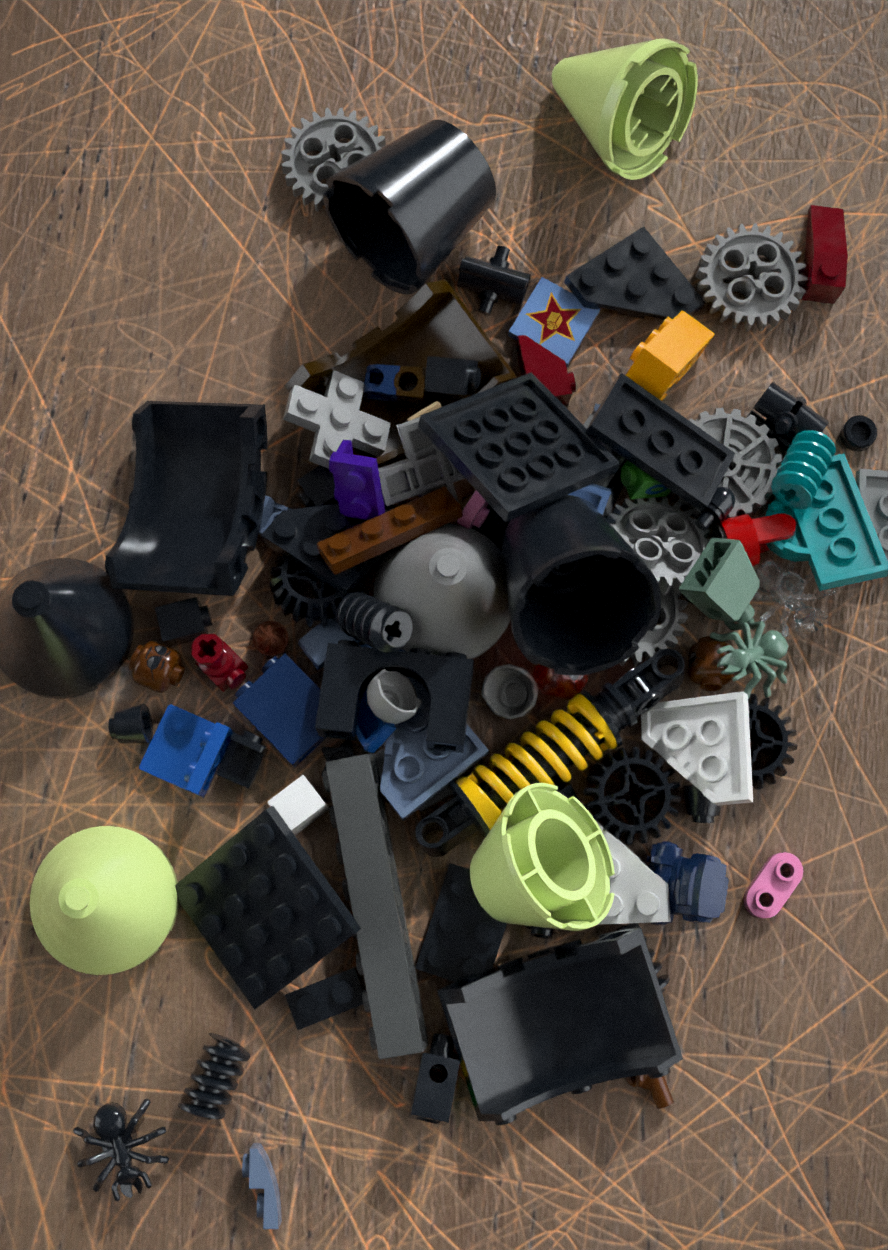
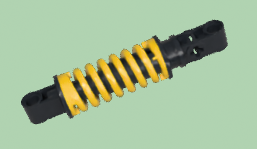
M662 649L638 667L629 670L613 685L607 682L601 686V691L596 695L592 696L586 690L579 691L575 697L569 700L567 704L568 712L562 709L555 710L551 715L552 723L540 721L536 725V734L524 732L520 738L521 746L516 743L507 744L504 750L506 758L500 754H493L489 759L490 769L484 765H478L469 776L452 781L449 787L454 798L423 818L416 827V838L423 851L431 857H442L477 831L486 837L502 813V808L508 804L516 792L535 783L555 785L552 779L558 775L562 781L568 782L572 778L568 770L570 766L574 764L579 771H584L587 768L584 756L590 754L595 760H599L603 756L602 751L604 752L608 748L620 747L623 742L619 732L625 729L626 726L631 728L637 724L636 717L652 709L661 699L681 686L684 680V659L682 655L674 649ZM670 665L676 668L677 671L674 674L665 675L659 669ZM431 831H442L443 837L439 842L434 844L426 842V837Z

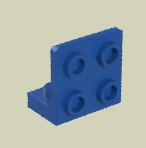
M170 704L145 752L139 769L204 798L231 742L229 738L234 731L221 723L216 722L215 724Z

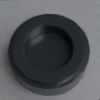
M862 415L853 416L842 426L840 438L844 446L849 450L856 452L864 451L875 442L877 428L870 418Z

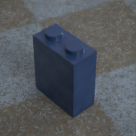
M284 654L280 658L277 656L271 658L261 669L264 674L254 683L248 681L241 686L235 693L237 699L233 704L285 759L296 768L327 737H319L315 729L321 689Z

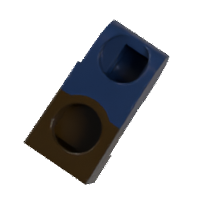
M381 364L369 365L366 369L363 396L376 401H392L395 403L412 404L415 408H426L429 392L424 391L426 368Z

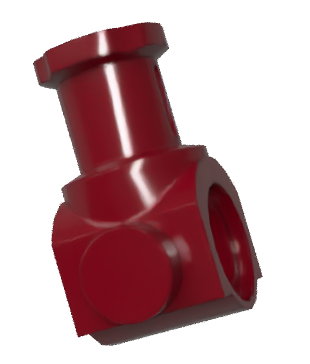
M212 633L201 634L192 643V656L196 661L195 664L221 691L225 692L228 688L231 690L236 689L246 679L245 671L249 667L220 637Z

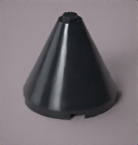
M71 558L45 560L31 565L18 573L1 591L0 668L14 683L26 691L53 699L82 696L99 688L97 685L106 680L113 672L116 674L126 660L134 635L132 609L123 590L112 589L109 575L96 565Z

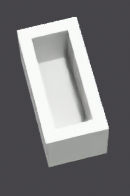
M304 775L300 776L268 801L270 806L275 807L294 835H297L329 810L328 806Z

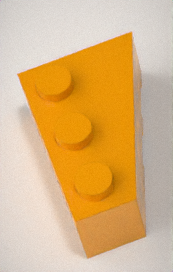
M683 310L674 319L668 316L658 330L654 329L646 341L641 342L633 351L629 359L634 363L625 376L663 401L667 396L666 392L688 372L715 334Z

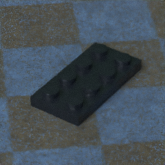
M623 373L613 382L586 429V432L700 511L708 507L735 455L732 450Z

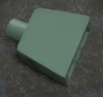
M711 538L682 582L679 591L708 618L743 623L748 622L754 616L755 611L750 605V601L759 589L760 581L740 540Z

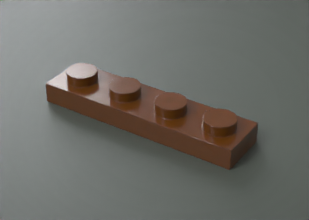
M444 486L318 542V551L330 570L336 575L463 517L462 507Z

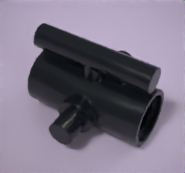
M497 246L495 255L490 258L489 262L467 255L465 258H462L457 286L479 293L478 297L481 301L478 312L491 315L493 305L498 303L499 299L518 305L523 304L531 274L508 268L509 263L507 259L510 249L507 247Z
M774 382L770 384L753 407L754 410L767 419H764L753 410L748 414V416L751 414L756 417L755 424L757 426L766 425L770 429L766 434L769 439L776 438L778 446L785 451L791 446L793 438L798 433L806 430L822 433L829 423L828 420L807 406L805 398H795Z

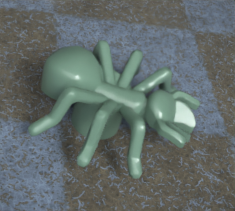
M754 618L747 623L735 624L724 621L730 630H743L745 644L737 632L725 634L712 632L710 634V638L721 642L734 640L738 646V649H734L731 645H727L717 650L718 654L726 651L729 652L717 664V667L727 666L721 674L729 675L740 672V674L732 678L735 682L747 674L753 673L752 679L744 690L749 699L751 691L761 680L760 668L768 675L763 684L764 696L766 698L770 697V686L776 677L781 683H787V678L783 674L787 668V663L779 660L788 652L789 646L782 633L775 630H770L762 635L765 623L762 621L754 622ZM750 629H756L753 639L751 638ZM766 664L777 666L778 669L775 672Z

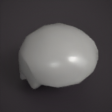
M506 664L495 667L485 676L481 692L482 697L494 714L512 720L525 716L535 706L538 688L535 679L526 669Z
M383 669L373 677L367 688L368 706L376 717L387 723L398 724L409 720L416 714V711L422 704L421 700L417 698L416 689L409 678L397 671Z

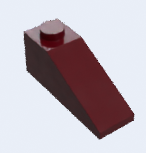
M810 205L804 260L806 268L803 272V275L808 277V280L802 287L806 291L801 300L835 304L846 287L848 252L844 211L839 208Z

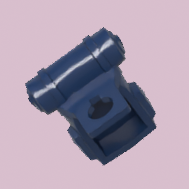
M669 841L652 844L651 856H647L648 867L668 883L671 922H652L650 924L655 926L667 925L672 923L674 915H682L684 920L693 923H710L713 918H719L720 913L725 911L729 879L725 877L727 865L722 864L719 858L706 854L696 853L691 858L683 857V849Z

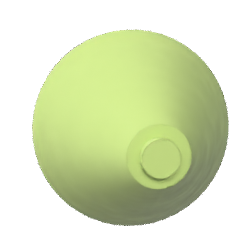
M655 39L564 58L554 67L552 71L553 88L611 172L630 180L644 178L656 171L668 159L667 156L663 155V152L669 146L672 139L678 142L682 139L692 116L698 86L696 64L688 61L686 54L690 51L684 45L669 39Z
M99 826L81 830L57 844L44 858L37 870L30 894V913L35 932L45 949L56 960L73 970L86 974L107 975L132 969L153 956L159 950L158 948L164 942L169 932L172 931L179 907L175 885L178 883L176 874L163 851L137 832L114 826Z

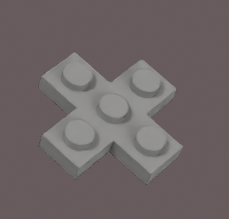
M333 370L328 378L324 396L294 384L289 393L283 420L316 432L309 458L310 462L329 469L330 456L334 451H337L343 439L351 440L352 447L379 457L384 453L391 423L359 410L364 382Z
M420 417L396 425L407 459L378 469L383 501L386 506L417 495L421 497L444 486L459 503L453 482L462 480L465 477L419 428Z

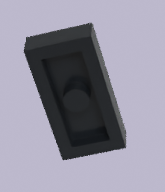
M355 967L285 994L297 1030L363 1005V989Z

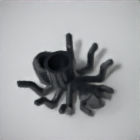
M148 1098L142 1102L129 1123H127L126 1111L118 1103L110 1102L100 1107L94 1116L93 1128L101 1138L90 1136L88 1131L79 1127L73 1129V1133L82 1137L85 1143L100 1146L103 1149L102 1153L79 1160L77 1162L78 1167L90 1166L108 1157H112L96 1179L93 1186L95 1192L100 1190L105 1179L115 1166L120 1168L116 1181L111 1186L115 1201L120 1200L117 1188L119 1184L121 1192L129 1198L134 1195L132 1191L133 1185L139 1194L142 1193L143 1183L140 1177L143 1178L147 1188L152 1187L148 1174L133 1166L132 1159L146 1164H166L169 1161L168 1156H149L130 1151L133 1147L147 1143L165 1134L167 1131L166 1127H160L137 1138L135 1126L151 1103Z

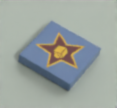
M541 277L510 328L508 336L516 341L520 335L528 336L566 362V367H568L597 318L600 308L598 310L584 308L573 293Z

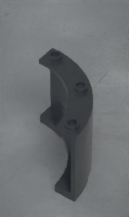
M146 401L133 413L132 430L135 433L136 466L133 491L129 496L128 514L116 543L105 559V570L110 577L112 589L233 596L248 570L247 563L243 562L247 550H255L263 515L267 472L261 471V450H268L265 404Z
M641 927L604 933L599 936L600 939L592 943L582 944L581 939L542 949L497 965L498 971L488 975L479 976V973H475L437 990L478 1121H495L496 1125H505L516 1120V1114L570 1091L571 1094H581L592 1089L594 1084L639 1075H648L652 1079L663 1077L671 1072V1066L683 1059Z

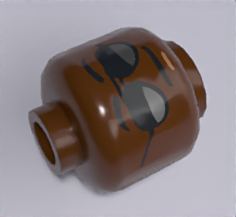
M706 636L700 638L689 649V678L694 683L700 685V688L705 691H718L723 685L730 683L734 677V674H721L727 666L717 667L720 659L729 653L728 651L721 654L717 653L719 648L729 645L726 641L721 642Z
M149 641L144 646H137L130 659L128 670L132 672V678L136 684L155 692L163 693L171 685L176 687L179 685L184 675L185 667L180 665L181 654L179 651L156 641Z

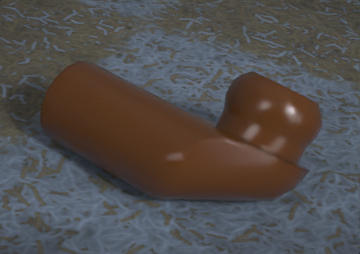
M648 1075L625 1077L626 1082L630 1086H638L650 1090L657 1109L665 1108L674 1103L664 1076L653 1079L649 1078Z

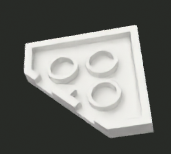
M745 692L658 702L652 709L641 714L642 740L659 753L684 778L697 787L712 803L720 806L753 802L748 695Z
M596 821L608 844L615 875L610 876L609 894L614 893L612 906L606 917L597 925L671 922L668 883L658 874H655L636 854L620 840L616 839L609 831H604L602 824Z

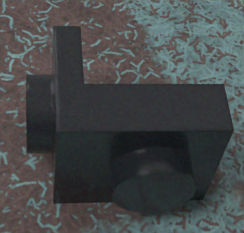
M243 730L241 736L232 732L229 738L231 743L216 774L247 789H251L268 749L261 745L263 738L251 732Z

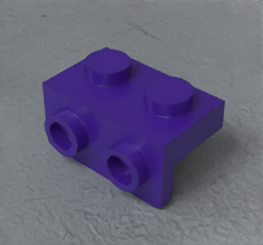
M343 439L337 451L331 454L329 460V471L333 473L335 483L334 497L338 500L340 513L344 516L370 520L385 513L377 458L354 455L351 440Z

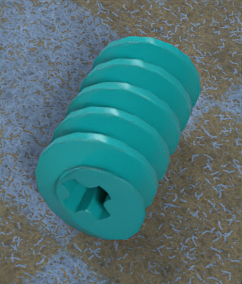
M806 430L798 433L793 438L791 446L788 448L786 456L783 458L781 466L778 468L776 476L771 483L772 493L782 504L798 510L807 509L811 506L813 497L818 490L817 487L821 485L822 477L825 476L827 467L831 464L832 456L836 452L835 444L830 437L818 431Z

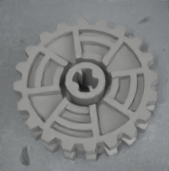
M716 408L714 415H709L707 411L699 413L698 419L695 421L690 419L689 421L735 453L718 486L729 488L735 495V506L726 518L745 514L749 515L752 512L755 514L767 502L769 497L773 495L771 483L778 470L776 465L782 462L781 454L774 452V448L778 446L776 438L769 439L766 434L770 429L766 425L757 426L755 424L756 417L751 414L747 418L741 417V410L733 409L731 414H726L723 408ZM681 497L677 501L680 502L681 508L686 505L693 510L691 516L694 518L701 514L700 510Z

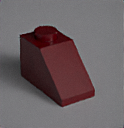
M518 336L516 352L521 376L532 372L564 406L569 405L572 393L576 392V383L573 372L567 371L566 362L528 336Z

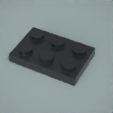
M449 863L415 969L453 982L475 973H479V976H485L492 972L507 923L500 922L491 917L478 902L471 885L470 869Z

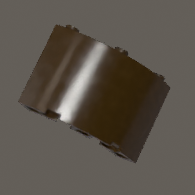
M446 280L425 283L407 303L395 312L398 319L382 331L377 326L366 335L354 341L352 345L354 350L341 357L337 352H334L323 358L302 364L284 386L289 393L295 384L324 396L328 378L333 370L364 382L366 369L369 365L381 364L426 368L427 356L478 361L477 368H480L481 381L478 389H475V394L513 380L517 376ZM429 392L427 406L438 401L444 407L472 395ZM362 395L359 410L391 424L386 448L381 456L377 457L352 447L353 454L377 458L378 469L407 459L396 425L407 422L409 417L424 408H415L412 404L395 403L392 401H376Z

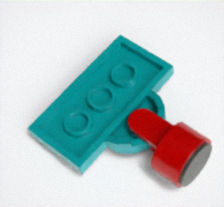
M844 453L832 456L831 464L827 467V472L822 477V483L817 487V493L813 497L811 506L807 509H793L775 499L768 505L765 517L751 519L748 514L726 518L713 526V538L741 541L752 566L759 565L760 553L769 550L779 557L790 561H808L819 591L888 576L887 558Z

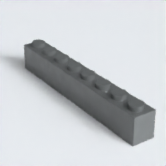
M364 754L325 762L327 770L323 771V783L326 791L331 792L333 806L329 808V816L332 827L338 829L340 842L336 843V855L339 864H344L346 879H343L342 882L344 897L346 901H351L353 917L361 927V930L352 937L358 940L360 952L356 953V966L359 975H364L366 989L362 993L363 1005L366 1012H371L373 1027L369 1029L371 1047L373 1050L377 1049L379 1059L421 1053L429 1046L385 803L383 795L380 793L381 782L376 755Z

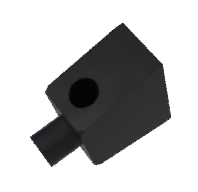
M434 1033L430 1054L422 1053L408 1118L444 1126L449 1123L460 1064L459 1060L452 1059L454 1049L452 1036ZM432 1069H439L443 1072L442 1083H435L430 1079Z

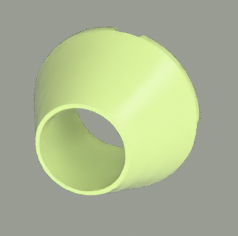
M535 783L516 792L471 860L470 880L474 894L482 908L491 917L500 922L582 931L600 923L612 906L614 893L609 894L610 876L615 875L606 839L586 807L574 796L567 798L557 792L558 786L547 783Z

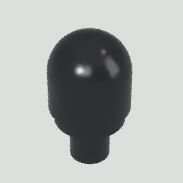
M718 487L708 507L702 510L699 517L695 520V525L705 531L712 522L719 523L724 520L735 506L736 499L734 493L727 487Z

